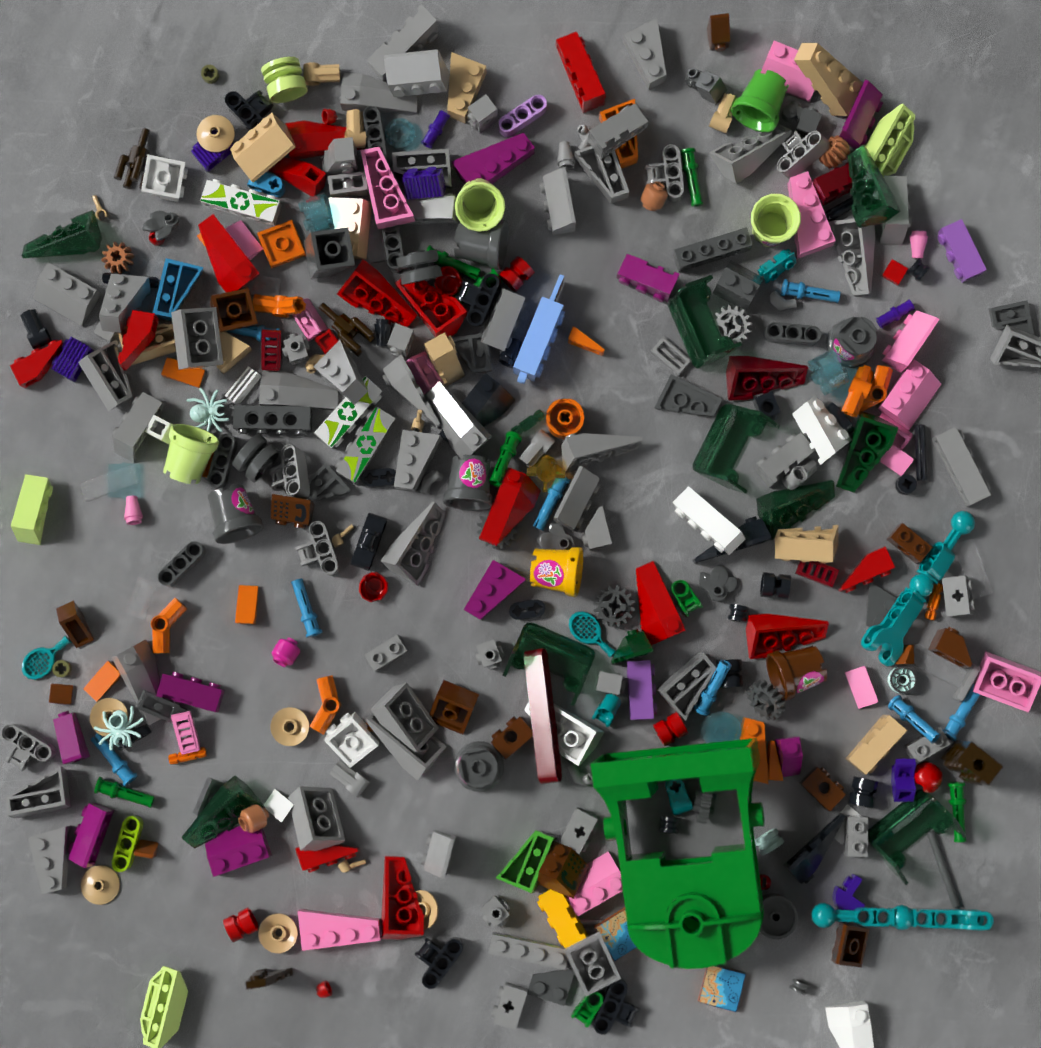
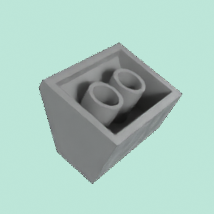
M438 49L384 55L387 85L394 97L447 92L450 73Z
M562 167L544 175L543 182L540 183L541 194H545L546 201H543L544 211L549 213V219H546L548 230H552V235L575 232L576 221L566 167Z
M48 262L37 280L33 299L83 327L102 294L95 288Z
M216 307L180 309L171 312L178 369L223 365Z
M579 466L553 521L572 531L576 527L580 528L584 520L581 516L584 510H589L593 502L590 498L593 493L597 494L601 486L598 483L600 478L584 467Z
M299 787L288 797V800L294 804L291 808V814L300 851H318L345 841L332 788Z

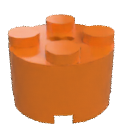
M558 399L549 406L546 413V425L553 436L565 440L566 436L573 433L578 435L582 430L584 412L578 402L573 399ZM561 416H563V417L569 416V418H568V421H569V422H566V421L562 422V421H561V420H562V417H561Z

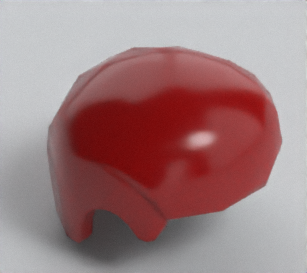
M450 266L441 267L443 276L437 277L434 285L436 289L439 288L443 293L455 296L463 286V278L455 268Z
M368 573L359 582V593L368 602L381 600L388 592V582L385 576L380 573Z
M923 761L916 765L914 773L915 784H920L923 787V792L933 793L941 785L942 772L935 764Z

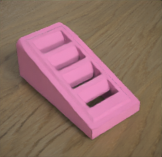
M187 711L171 715L181 754L199 751L200 740L191 712ZM188 720V722L178 724L179 721Z

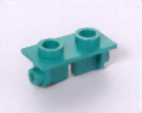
M784 249L773 257L776 261L775 264L768 260L759 266L760 269L757 271L760 276H764L766 284L777 279L780 274L790 270L797 263L794 252Z

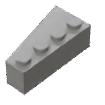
M422 4L417 8L419 12L414 17L409 16L405 20L406 23L403 29L396 30L391 35L390 42L388 44L384 42L367 59L368 66L382 81L387 79L384 55L423 51L424 46L428 42L431 43L437 38L439 33L437 20Z

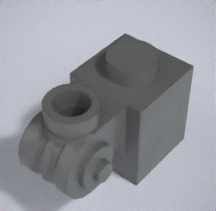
M696 68L688 70L687 77L685 78L690 88H697L702 98L717 104L727 91L721 77L708 71L703 73Z
M791 101L782 112L784 121L791 122L793 119H796L798 123L796 130L803 137L812 131H816L822 116L817 109L802 108L801 104L796 101Z

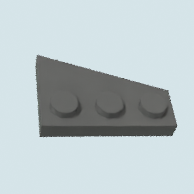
M671 374L654 408L714 416L722 399Z

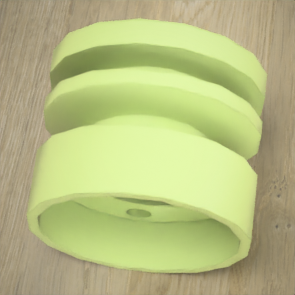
M278 58L266 63L261 68L266 84H269L267 92L271 102H290L307 93L308 89L304 77L301 76L302 69L298 58Z

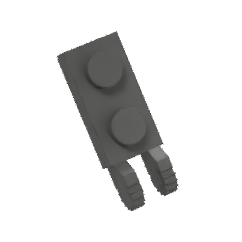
M143 690L135 706L139 710L172 723L171 715L176 714L177 711L181 713L189 711L170 700L157 697L156 694Z

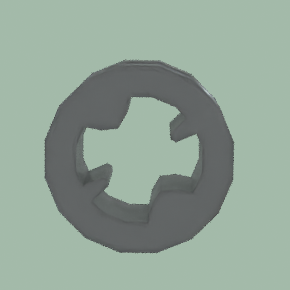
M793 978V985H790L789 988L806 995L805 989L809 988V986Z

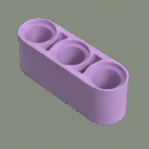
M535 95L502 116L499 120L500 134L504 137L513 136L543 116L547 109L545 97ZM535 103H541L543 107L540 109H536L533 105ZM520 113H525L528 117L525 119H520L518 115ZM505 123L512 125L510 129H504L502 126Z

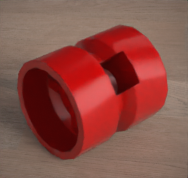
M516 256L510 263V268L506 267L499 274L502 281L514 292H517L523 286V280L528 281L535 273L530 265L519 256Z
M677 712L668 716L667 721L661 720L653 725L664 747L673 743L675 738L680 739L689 734Z
M249 907L238 912V916L232 915L223 920L226 932L232 942L244 938L245 933L250 935L259 930L257 920Z

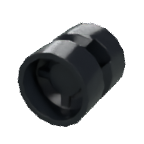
M763 572L760 597L772 598L775 595L777 599L788 600L791 575L779 574L775 576L774 573Z
M726 660L732 666L720 688L743 687V678L739 674L742 670V660Z
M853 776L851 787L854 791L850 792L848 803L874 808L875 797L873 793L877 792L879 782Z

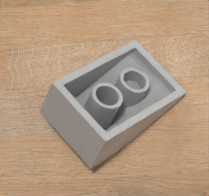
M407 682L393 686L370 709L385 729L414 752H418L439 729Z
M435 830L433 834H429L426 845L429 846L428 854H423L421 862L424 865L423 870L445 879L457 836Z
M600 932L564 949L585 996L621 979Z

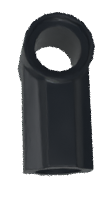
M36 309L27 310L20 315L28 333L27 338L34 350L52 341Z

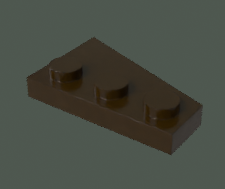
M267 968L256 970L245 982L246 990L266 987L276 983L278 980L286 979V977L293 976L292 968L267 971Z

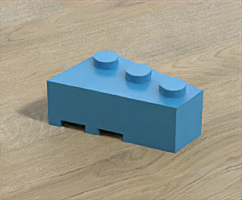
M165 259L153 313H155L157 318L172 321L171 312L181 308L202 275L203 267Z

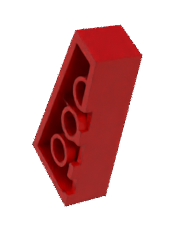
M576 31L556 39V48L582 112L585 113L603 106L606 93L599 81L597 71L593 68L590 54H587L584 48L586 46L583 37H579Z

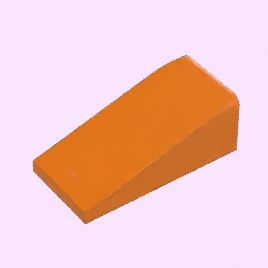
M572 327L568 337V344L600 356L604 354V348L576 327Z
M167 357L161 375L165 378L200 388L205 370L201 368L179 370L178 361Z
M239 585L235 623L256 624L258 586Z
M107 661L83 689L98 702L121 678L117 667L111 661Z
M768 741V780L783 781L775 741Z

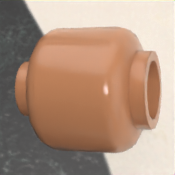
M657 181L648 183L641 195L643 207L650 211L661 209L668 197L665 185Z
M254 804L241 811L238 821L244 831L255 833L266 827L269 814L264 807L262 808Z

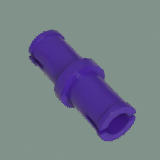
M440 110L434 122L429 125V130L421 141L425 147L431 149L437 137L443 133L442 129L450 118L446 112Z
M908 299L901 305L893 306L890 308V311L877 317L876 322L882 329L895 320H901L902 316L914 311L915 307L911 300Z

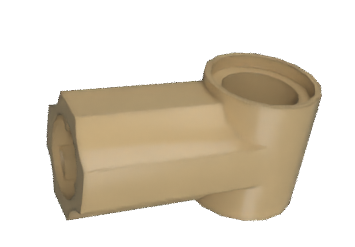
M314 62L303 64V77L306 85L317 86L325 82H341L340 65H320Z
M724 93L709 127L725 134L727 133L733 119L731 108L737 99L735 95Z
M359 109L348 110L346 113L347 130L345 131L344 138L353 137L356 148H365L366 132L364 131L363 112Z

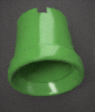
M762 69L754 72L741 97L737 98L733 103L731 112L736 120L744 126L759 132H771L776 129L778 124L779 111L789 85H784L786 80L779 74L770 70L763 74L761 73Z

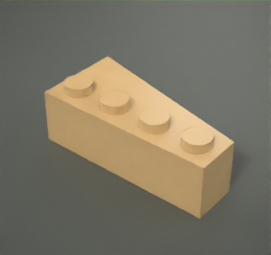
M801 43L794 61L805 77L811 80V86L815 91L819 92L822 102L828 105L830 114L832 116H848L863 82L818 43Z

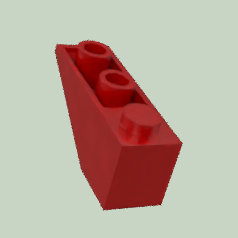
M283 157L269 169L270 172L314 199L325 187L326 173L311 163Z
M132 310L131 316L128 317L127 333L123 335L122 339L123 349L118 355V363L123 370H127L155 338L159 322L155 313Z
M53 340L48 343L47 347L43 349L37 348L31 352V355L14 360L10 367L21 387L26 388L43 379L51 368L53 359L63 351L62 345L64 341Z
M886 546L865 555L840 586L839 592L845 590L848 593L857 589L856 584L862 582L863 585L873 582V577L879 574L881 578L891 574L890 569L895 568Z
M340 844L318 851H300V847L295 848L302 871L308 870V873L320 869L319 865L326 863L327 866L338 863V858L345 857V860L356 856L355 852L360 850L359 847Z

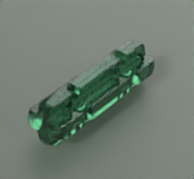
M540 409L537 410L533 416L530 415L521 421L518 426L516 425L511 428V431L522 435L523 431L526 432L536 425L538 421H542L545 418L544 413Z

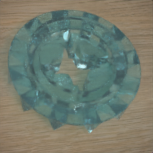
M397 118L390 121L386 126L385 137L390 145L396 148H405L415 138V129L410 121ZM402 127L403 133L406 135H402L398 140V136L394 132H399Z

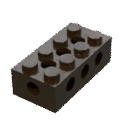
M953 741L940 758L944 761L943 765L950 771L958 772L960 774L958 777L965 783H974L980 786L990 785L1004 767L972 741Z

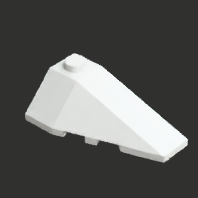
M528 702V704H527V706H526V708H525V711H526L527 714L531 717V715H530V707H529V702ZM554 704L560 754L577 766H580L595 750L604 732Z
M865 1001L825 1007L828 1027L836 1039L839 1048H874L868 1004Z

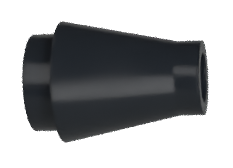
M376 319L374 327L377 346H388L387 343L393 326L389 319Z
M512 338L509 348H505V351L499 354V362L506 367H512L519 354L522 342Z

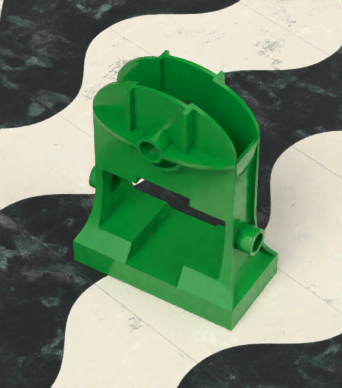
M757 738L605 753L591 763L593 787L603 798L611 816L604 817L606 841H617L627 927L630 938L634 945L646 956L660 963L670 965L672 969H699L726 964L728 960L740 955L754 942L762 925L764 906L754 827L765 826L762 802L752 803L753 782L760 763ZM699 777L702 793L737 789L744 844L715 846L711 856L666 860L665 851L632 854L626 800L651 798L658 790V781Z

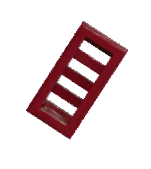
M262 329L261 369L280 371L282 366L281 330ZM266 337L277 338V340H267Z
M809 561L807 563L810 564L806 573L802 571L806 562H799L795 574L828 588L833 587L839 569L818 561ZM813 565H815V566H817V567H816L815 572H814V574H813V576H812V575H810V573H811V570H812V568H813ZM820 569H824L821 578H817ZM828 571L831 572L829 580L825 581Z

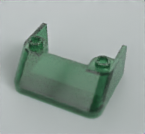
M712 275L686 283L668 300L669 311L692 364L697 369L733 353L742 346L741 342L734 344L733 340L728 336H721L707 303L710 301L712 293L707 283L713 279Z
M732 404L723 405L693 462V470L726 488L746 494L748 490L738 484L739 474L733 470V467L749 436L758 437L762 434L765 426L779 429L780 425L760 411Z
M526 623L502 676H507L511 666L516 669H525V651L545 648L548 654L550 672L564 678L563 686L569 692L575 693L571 705L575 706L595 658L594 650L537 624Z
M923 789L915 792L914 802H902L868 830V842L892 872L907 885L909 882L901 872V869L906 864V857L902 853L930 829L938 834H943L953 828L963 838L967 835L957 819L930 793L923 792Z

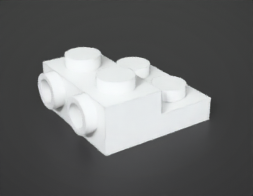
M147 154L141 193L178 202L179 197L183 198L185 187L181 186L182 179L186 180L188 168H184L185 162Z
M356 712L351 715L346 713L340 719L341 723L339 725H331L326 730L327 734L324 739L349 768L379 746L380 743L367 730L368 725Z

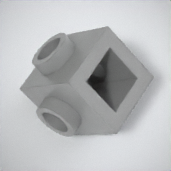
M296 333L287 336V339L283 340L285 345L282 346L284 356L289 357L292 365L310 359L307 351L311 350L308 339H304L302 335Z
M494 639L476 645L478 654H475L479 665L483 664V667H488L489 670L500 666L499 662H502L501 657H504L501 645L497 646ZM488 652L493 653V657L491 659H488L486 657V654Z
M496 895L480 907V910L484 913L482 918L489 926L492 924L494 927L497 925L502 927L510 920L508 918L510 906L504 899L500 901ZM498 910L500 914L495 915L493 914V911Z

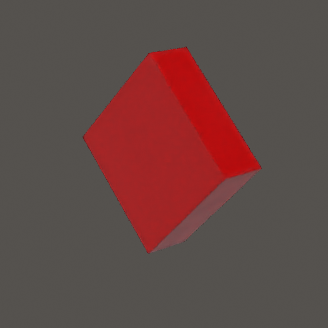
M892 259L882 277L898 286L908 268Z
M330 329L314 339L324 354L338 342V339Z

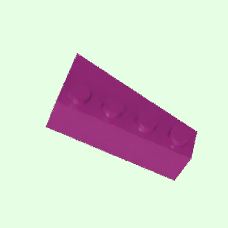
M521 133L451 161L452 168L464 184L478 178L493 184L535 154V147L527 136Z

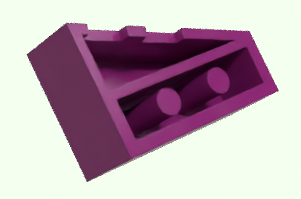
M627 254L617 273L616 278L619 279V282L626 286L630 284L636 287V290L642 294L649 293L659 302H668L680 274L674 272L671 275L664 272V268L661 266L656 268L649 265L648 261Z
M172 672V675L162 674L156 694L157 697H164L175 702L185 703L212 712H219L225 690L220 689L221 685L212 682L209 685L202 684L201 679L191 677L190 680L184 679V674Z

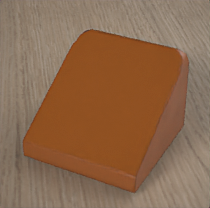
M904 645L903 653L895 664H914V645Z
M51 683L49 703L71 705L73 685Z
M139 840L134 850V856L155 858L159 845L158 842Z

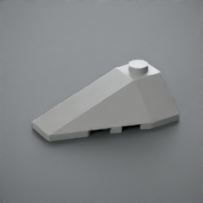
M344 73L341 84L340 104L344 111L352 109L364 111L369 106H375L379 109V112L417 114L418 95L394 97L384 81L365 74Z
M873 216L829 222L836 240L833 247L836 246L839 254L838 259L844 266L846 271L845 277L852 294H871L875 246Z
M402 355L398 356L383 369L385 375L382 377L387 386L391 384L398 394L416 410L421 409L422 415L434 426L440 428V422L430 404L426 401L421 388L415 382L416 380Z
M263 370L260 382V406L311 407L312 409L334 410L338 406L339 391L284 370Z
M441 381L426 394L451 448L462 460L463 455H474L492 437Z
M588 433L570 434L566 436L561 445L564 474L578 470L579 466L586 468L588 467L587 464L594 460H598V463L602 462L611 454L618 456L637 449L643 442V438Z
M432 502L390 545L381 562L391 572L418 586L428 569V557L430 553H433L434 547L432 545L435 536L439 535L445 512L435 502Z
M146 639L112 657L136 704L143 690L157 694L160 681L156 659ZM140 710L148 726L160 720V718Z
M373 713L365 720L401 767L417 781L429 770L447 747L432 735L418 752H414L385 729Z

